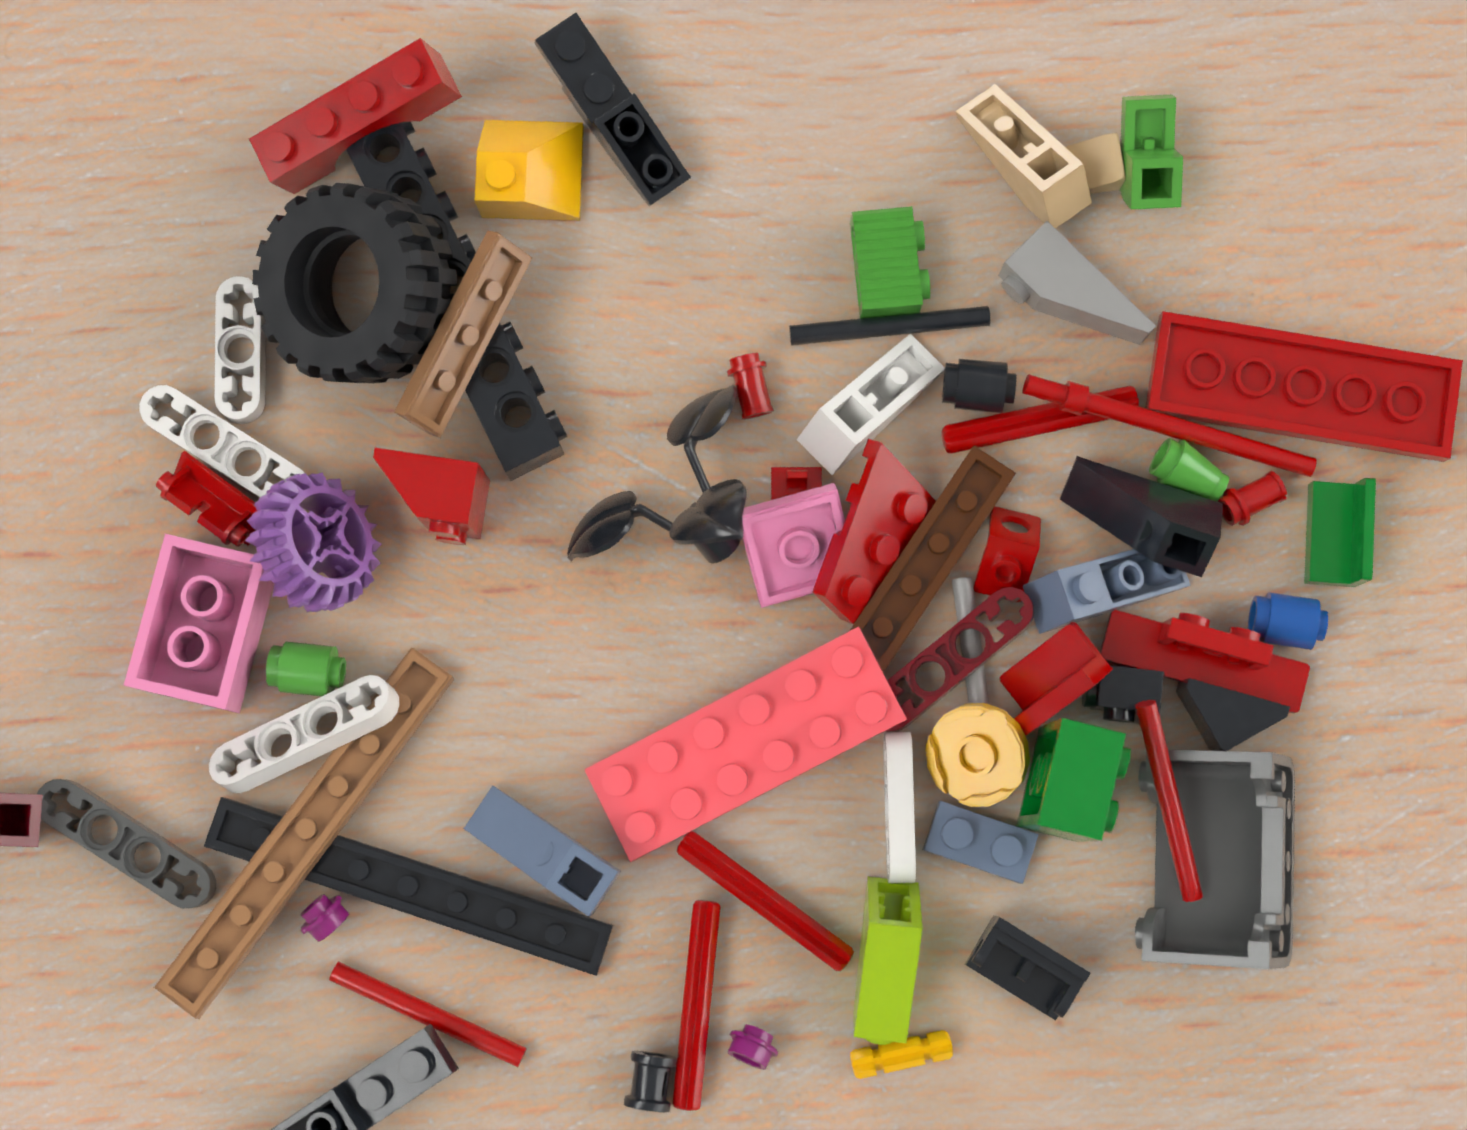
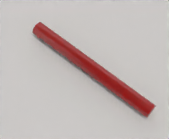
M1156 700L1141 701L1135 707L1182 899L1185 902H1194L1203 898V892Z
M339 961L330 975L329 981L424 1025L432 1024L435 1030L515 1067H519L527 1050L526 1047Z

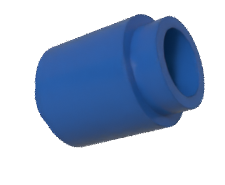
M1268 592L1266 597L1256 595L1253 597L1248 617V630L1259 633L1261 635L1260 642L1312 650L1316 640L1323 641L1325 639L1328 628V612L1321 610L1319 599Z

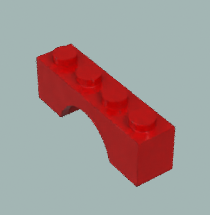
M419 38L249 138L269 182L292 194H296L334 172L339 156L362 137L392 124L408 121L420 122L462 96L441 54Z

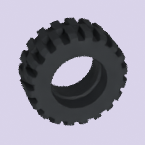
M335 183L333 186L320 185L311 188L306 193L307 197L297 195L285 205L284 209L287 212L285 216L276 214L267 228L271 232L268 240H261L256 256L261 257L259 270L253 269L252 284L258 285L259 297L253 299L257 315H262L265 318L266 323L261 325L268 341L279 343L276 348L278 355L288 364H296L299 372L312 378H322L324 381L374 384L385 383L389 378L399 379L410 374L414 368L412 364H419L452 300L450 299L451 286H457L456 270L449 269L447 261L453 258L450 245L447 240L437 238L441 233L440 226L432 216L423 215L420 205L411 199L399 197L397 193L350 183ZM362 239L368 245L376 260L379 273V290L376 303L370 315L361 326L351 332L341 321L335 309L332 297V280L335 267L344 251L355 241Z

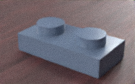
M938 801L922 850L1023 884L1039 834L943 801Z

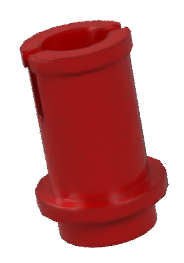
M758 353L744 354L730 359L731 369L727 370V375L734 378L742 410V419L756 418L774 412L762 370L767 367L766 361H760Z
M1270 471L1265 476L1237 490L1232 487L1226 489L1223 497L1219 498L1217 502L1223 503L1222 517L1229 525L1233 526L1238 523L1244 526L1250 522V516L1278 502L1281 503L1287 500L1285 496L1287 495V490L1278 474Z

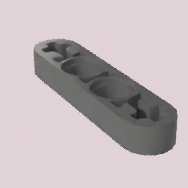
M53 779L45 783L38 790L37 794L43 795L41 819L45 823L174 906L186 909L201 907L212 899L216 890V878L213 871L206 864L86 787L72 780ZM69 791L70 794L67 801L79 810H87L89 803L93 807L81 818L71 812L59 811L55 814L54 811L57 804L51 799L54 793L65 794ZM103 815L111 816L118 826L115 839L107 845L97 843L92 836L94 821ZM79 822L78 828L75 829L74 825ZM146 842L154 844L160 851L159 865L149 873L141 871L134 861L136 849ZM174 857L179 860V863L172 870L183 876H192L195 872L199 875L196 884L202 888L199 895L189 894L184 898L181 895L184 891V885L172 877L165 878L163 885L159 883V879L171 869Z

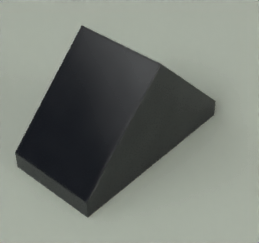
M1191 678L1178 682L1176 689L1177 695L1210 751L1230 750L1288 717L1290 709L1286 705Z

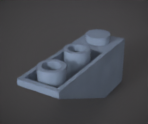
M1135 549L1056 570L1023 585V589L1034 606L1033 618L1038 632L1041 634L1065 627L1070 622L1079 623L1191 585L1186 572L1153 562Z
M492 785L464 827L467 832L588 917L594 914L621 873V870L494 785Z

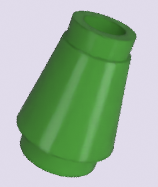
M1171 438L1166 439L1155 453L1149 467V473L1157 477L1158 483L1213 501L1219 500L1229 483L1228 475L1222 473L1219 468L1185 440L1177 442Z

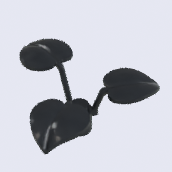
M734 385L710 392L689 403L674 417L667 431V440L671 445L678 446L684 444V451L703 492L697 502L692 503L690 508L683 511L672 523L642 504L635 505L637 497L632 491L613 494L592 507L579 522L568 547L567 558L570 562L574 558L593 556L611 548L627 534L634 522V518L639 516L645 517L669 531L670 537L675 543L682 545L694 544L709 563L721 562L737 549L740 540L743 538V511L747 497L746 487L738 479H730L710 487L695 450L698 441L715 435L729 418L737 397V389Z

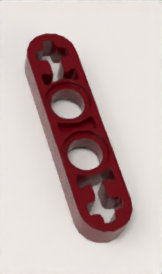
M1014 587L1002 588L996 591L887 681L897 699L906 692L898 687V684L906 678L911 691L924 699V701L918 707H915L913 700L908 699L901 705L907 720L886 731L899 732L908 727L1021 635L1031 625L1034 617V606L1029 596L1021 589ZM1006 598L1011 603L1021 600L1024 606L1021 607L1019 612L1023 619L1017 624H1014L1009 619L1000 624L996 629L1004 634V636L995 642L989 629L977 621V619L986 613L989 621L992 622L1002 612L1001 607L998 605L1001 600ZM974 629L984 636L985 648L978 657L967 659L959 655L956 649V640L961 632ZM926 662L939 663L945 671L944 683L935 691L923 690L919 687L916 680L918 669Z

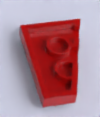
M872 439L867 440L862 454L868 460L859 484H851L845 500L851 503V507L843 529L833 533L812 591L836 616L851 624L856 622L936 502L882 442Z

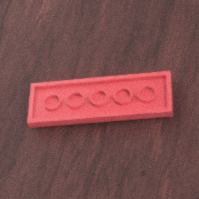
M858 626L584 770L629 861L632 862L906 721L907 717Z

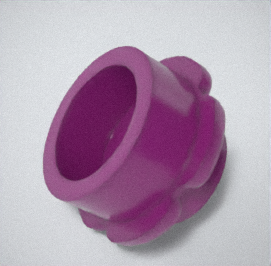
M322 894L312 901L300 915L306 921L301 927V932L305 934L308 931L317 942L322 941L334 932L349 915V912L340 904L342 897L336 895L329 899L325 894Z
M745 1024L742 1031L733 1030L730 1032L733 1040L728 1049V1054L749 1066L766 1070L772 1056L777 1057L778 1051L771 1045L774 1037L768 1032Z

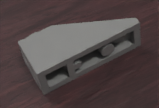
M1048 221L1004 262L998 275L1003 279L1001 283L1003 289L1017 303L1023 304L1026 302L1033 310L1138 345L1156 327L1150 319Z

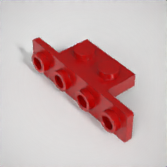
M1114 610L1110 613L1100 653L1106 661L1130 668L1164 671L1163 677L1179 682L1191 678L1289 706V713L1299 712L1310 666L1307 663L1272 654L1274 646L1259 642L1261 636L1259 633L1240 627H1230L1228 633L1209 627V619L1191 613L1182 612L1178 618L1172 617L1164 622H1158L1119 610Z

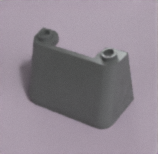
M1168 750L1203 892V898L1200 900L1185 902L1182 899L1146 752V761H1142L1139 767V787L1142 792H1147L1152 803H1157L1154 907L1147 909L1144 918L1139 917L1137 919L1135 927V942L1137 948L1142 949V961L1268 970L1288 967L1293 950L1295 772L1292 759L1274 752Z

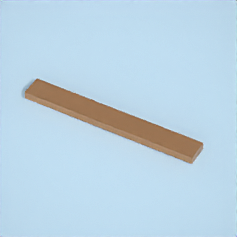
M411 647L386 680L399 696L400 705L397 714L386 725L332 751L154 986L156 990L195 1019L202 1017L454 681L452 675ZM377 693L371 700V704L366 707L367 709L371 710L376 707L375 699L379 696Z

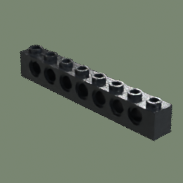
M411 121L396 123L378 129L349 146L346 150L365 187L397 193L399 197L403 192L410 189L421 191V196L416 203L422 207L423 215L433 217L441 228L442 240L448 241L453 254V258L447 260L449 269H455L457 275L464 277L476 251L467 234L459 238L457 237L450 223L458 218L457 213L446 191L438 194L435 193L429 178L437 175L424 147L414 151L407 137L416 132ZM397 147L400 149L398 156L394 160L386 163L377 161L378 154L384 148ZM455 293L450 294V299L453 298ZM509 321L503 325L499 323L465 391L507 476L512 481L565 455L559 441L568 436L555 410L545 414L537 397L546 392L533 366L525 369L522 368L515 352L524 348ZM495 362L507 364L509 372L502 381L491 383L483 379L484 371L490 364ZM516 406L529 408L531 410V417L525 425L515 428L505 424V417L510 409Z

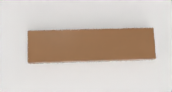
M487 230L394 413L426 433L441 438L532 260L530 255L500 233Z

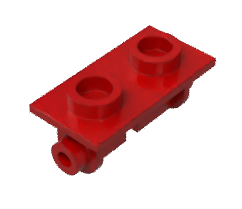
M186 451L182 452L174 475L166 471L156 483V488L161 491L160 497L165 501L171 502L188 516L197 509L202 513L199 515L197 522L220 538L223 544L229 545L232 543L236 547L241 546L243 543L247 546L251 545L245 540L252 532L256 531L247 522L252 517V514L257 512L254 505L255 502Z

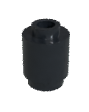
M959 359L958 363H946L942 403L954 404V409L1003 413L1004 403H1014L1017 375L1007 373L1008 364L1005 362Z

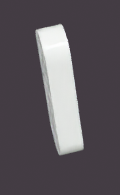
M236 276L225 280L216 293L214 399L217 409L226 418L234 423L247 424L256 420L262 414L265 407L266 335L261 325L265 324L266 321L264 316L257 315L253 299L252 303L244 304L243 320L248 325L254 324V328L239 325V313L232 304H229L230 300L238 299L239 291L242 290L250 299L258 298L259 293L258 286L253 285L252 280ZM231 323L235 326L228 327V324ZM241 337L252 340L254 351L250 359L243 363H234L229 360L227 350L233 340ZM228 372L242 375L243 390L249 396H252L251 401L243 403L242 411H237V408L228 402L229 397H235L238 394V380L233 376L227 377ZM253 373L252 378L244 376Z
M884 732L883 761L888 883H915L916 850L911 732Z

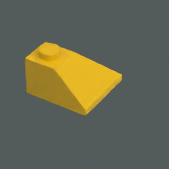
M485 120L476 154L474 198L481 218L580 221L583 122Z

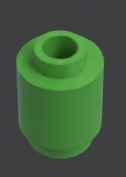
M286 641L283 646L273 645L269 651L266 663V682L268 686L278 687L282 693L322 697L334 691L335 688L342 687L345 681L346 660L344 657H339L336 646Z

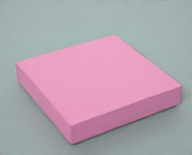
M835 483L744 508L742 539L761 608L813 594L812 591L833 533L842 531L845 523Z

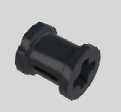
M632 1051L631 1060L635 1063L630 1095L624 1097L623 1105L644 1111L670 1112L671 1103L666 1098L671 1068L676 1067L677 1058L661 1053Z

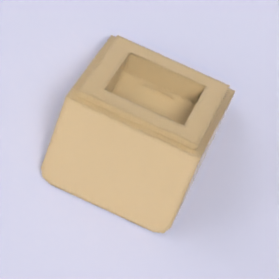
M1109 133L1066 146L1084 164L1090 194L1120 190L1125 181V170L1118 133Z

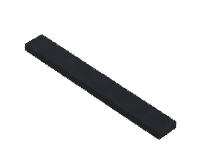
M221 797L204 847L250 861L283 816ZM337 835L304 879L595 976L598 975L614 926L341 835Z

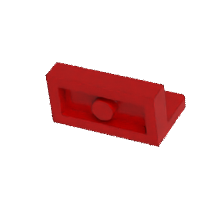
M1070 622L999 677V680L1023 710L1013 719L1020 724L1026 736L1094 687L1113 669L1078 624Z

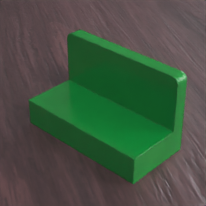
M1363 478L1355 484L1313 481L1308 484L1304 584L1357 587L1372 580L1376 497L1375 478Z

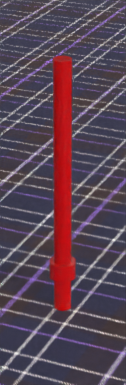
M1028 374L1023 385V394L1059 404L1060 410L1079 416L1084 411L1307 477H1311L1316 468L1317 460L1314 457L1089 392V386L1067 381L1064 385Z

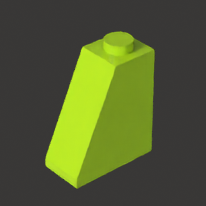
M867 877L853 1010L854 1038H863L868 1042L878 1045H886L892 1042L907 1043L923 930L919 882L888 883L887 878Z

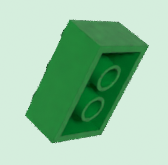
M1060 718L1040 726L1016 827L1075 842L1102 841L1104 832L1111 833L1113 831L1118 815L1119 802L1112 800L1116 779L1123 780L1125 778L1130 762L1131 749L1124 747L1126 733L1066 718Z

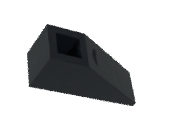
M1076 456L1060 495L1061 501L1151 561L1198 577L1203 576L1221 537L1223 503Z

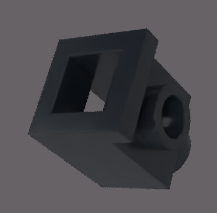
M1111 666L1113 670L1082 695L1083 707L1104 711L1103 720L1134 723L1135 714H1137L1135 705L1141 701L1156 700L1160 715L1164 671Z

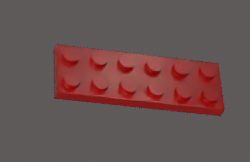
M1162 311L1158 318L1145 408L1186 420L1445 462L1451 459L1463 360Z

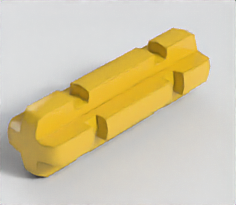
M939 1030L926 1033V1038L920 1039L918 1035L908 1037L907 1043L892 1042L886 1045H878V1049L871 1050L870 1046L854 1049L850 1052V1061L855 1077L863 1079L877 1076L876 1071L883 1070L886 1074L926 1065L925 1060L929 1059L933 1063L951 1059L953 1057V1046L948 1032Z

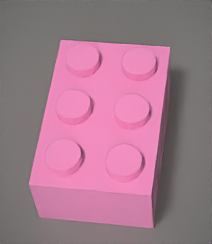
M165 534L124 686L240 714L274 586L271 580L268 582L259 581L264 570L261 563L250 562L254 554Z

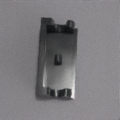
M994 915L965 962V965L1054 1020L1058 1016L1064 1017L1084 982L1087 981L1091 974L1011 923Z

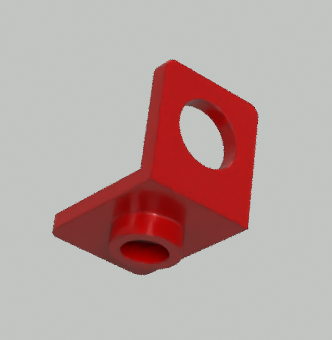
M994 506L990 513L988 539L973 585L976 593L991 596L996 591L1007 587L1021 589L1024 592L1023 585L1029 582L1040 548L1041 519L1039 517ZM1002 523H1017L1025 527L1028 532L1018 533L1004 527Z

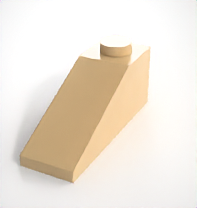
M996 84L956 110L959 121L1017 197L1043 223L1048 221L1054 228H1057L1092 203L1084 164Z

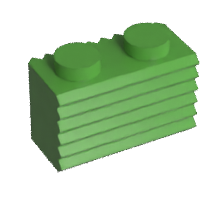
M912 206L852 212L850 230L859 317L870 318L920 313L923 300L930 299L928 269L919 270L917 251L925 250L923 221H914Z

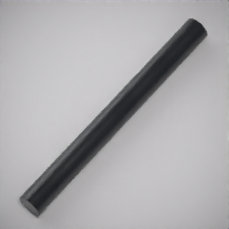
M988 306L790 325V342L792 346L990 326V311Z

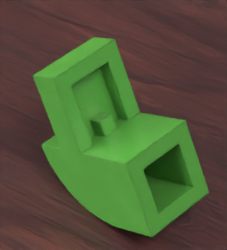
M1172 94L1122 97L1120 147L1125 170V181L1120 188V192L1124 202L1131 210L1181 207L1183 156L1174 149L1176 97Z

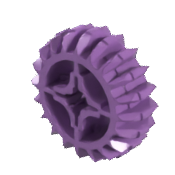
M304 473L301 475L295 474L285 479V481H279L273 484L266 491V494L254 503L257 512L253 513L252 517L247 520L256 530L245 540L257 549V553L254 554L250 562L261 563L264 570L259 581L268 582L271 580L274 583L272 597H284L287 595L289 608L304 606L306 612H318L328 609L332 611L343 607L344 603L352 602L359 598V595L363 594V589L367 588L374 581L371 572L381 564L372 554L382 545L373 539L371 532L378 524L368 522L364 515L369 505H357L355 503L356 490L346 489L342 491L340 478L326 480L323 473H312L308 476ZM323 572L327 577L319 575V573Z

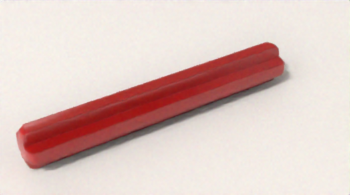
M1133 386L1095 393L1139 406L1138 394ZM1051 402L945 425L941 431V436L946 452L952 454L970 450L973 446L979 448L1109 419L1084 411L1080 416L1059 409V404Z
M690 831L687 833L676 850L678 855L835 971H842L853 957L854 950L851 946L696 832Z
M697 900L692 908L672 1103L674 1108L679 1110L696 1111L701 1107L721 910L720 904L715 901Z

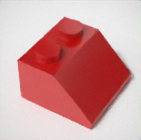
M374 448V460L414 515L428 529V533L436 535V541L454 545H466L467 538L481 539L490 479L479 463Z

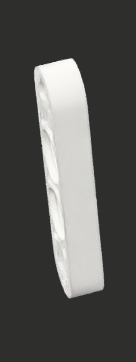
M157 385L150 388L142 396L139 412L142 420L148 426L259 498L265 495L266 491L273 485L267 481L272 472L284 481L295 474L301 475L305 473L288 460L173 387ZM173 398L171 402L172 408L187 418L183 427L167 416H162L157 421L160 414L154 409L159 401L167 404ZM195 410L196 412L191 415V411ZM205 423L217 425L220 431V438L217 444L210 449L197 448L194 443L196 429ZM181 430L180 436H176V433ZM245 450L258 451L261 456V466L251 476H241L235 469L237 456ZM275 463L280 464L279 467L273 470ZM265 482L264 489L260 490L259 486Z
M368 675L361 677L224 743L211 756L209 773L214 781L232 793L249 791L386 725L398 712L400 705L399 696L396 690L379 676ZM377 693L379 696L375 699L376 707L371 710L367 709L366 707L371 704L370 696ZM350 705L353 709L348 711L346 707ZM336 712L338 720L334 729L328 734L318 735L316 727L321 717L327 713ZM291 734L292 743L288 751L282 756L272 757L271 748L274 741L281 735ZM241 759L243 762L237 765V774L234 776L230 775L229 773L235 769V761ZM260 759L261 763L258 764L255 760Z

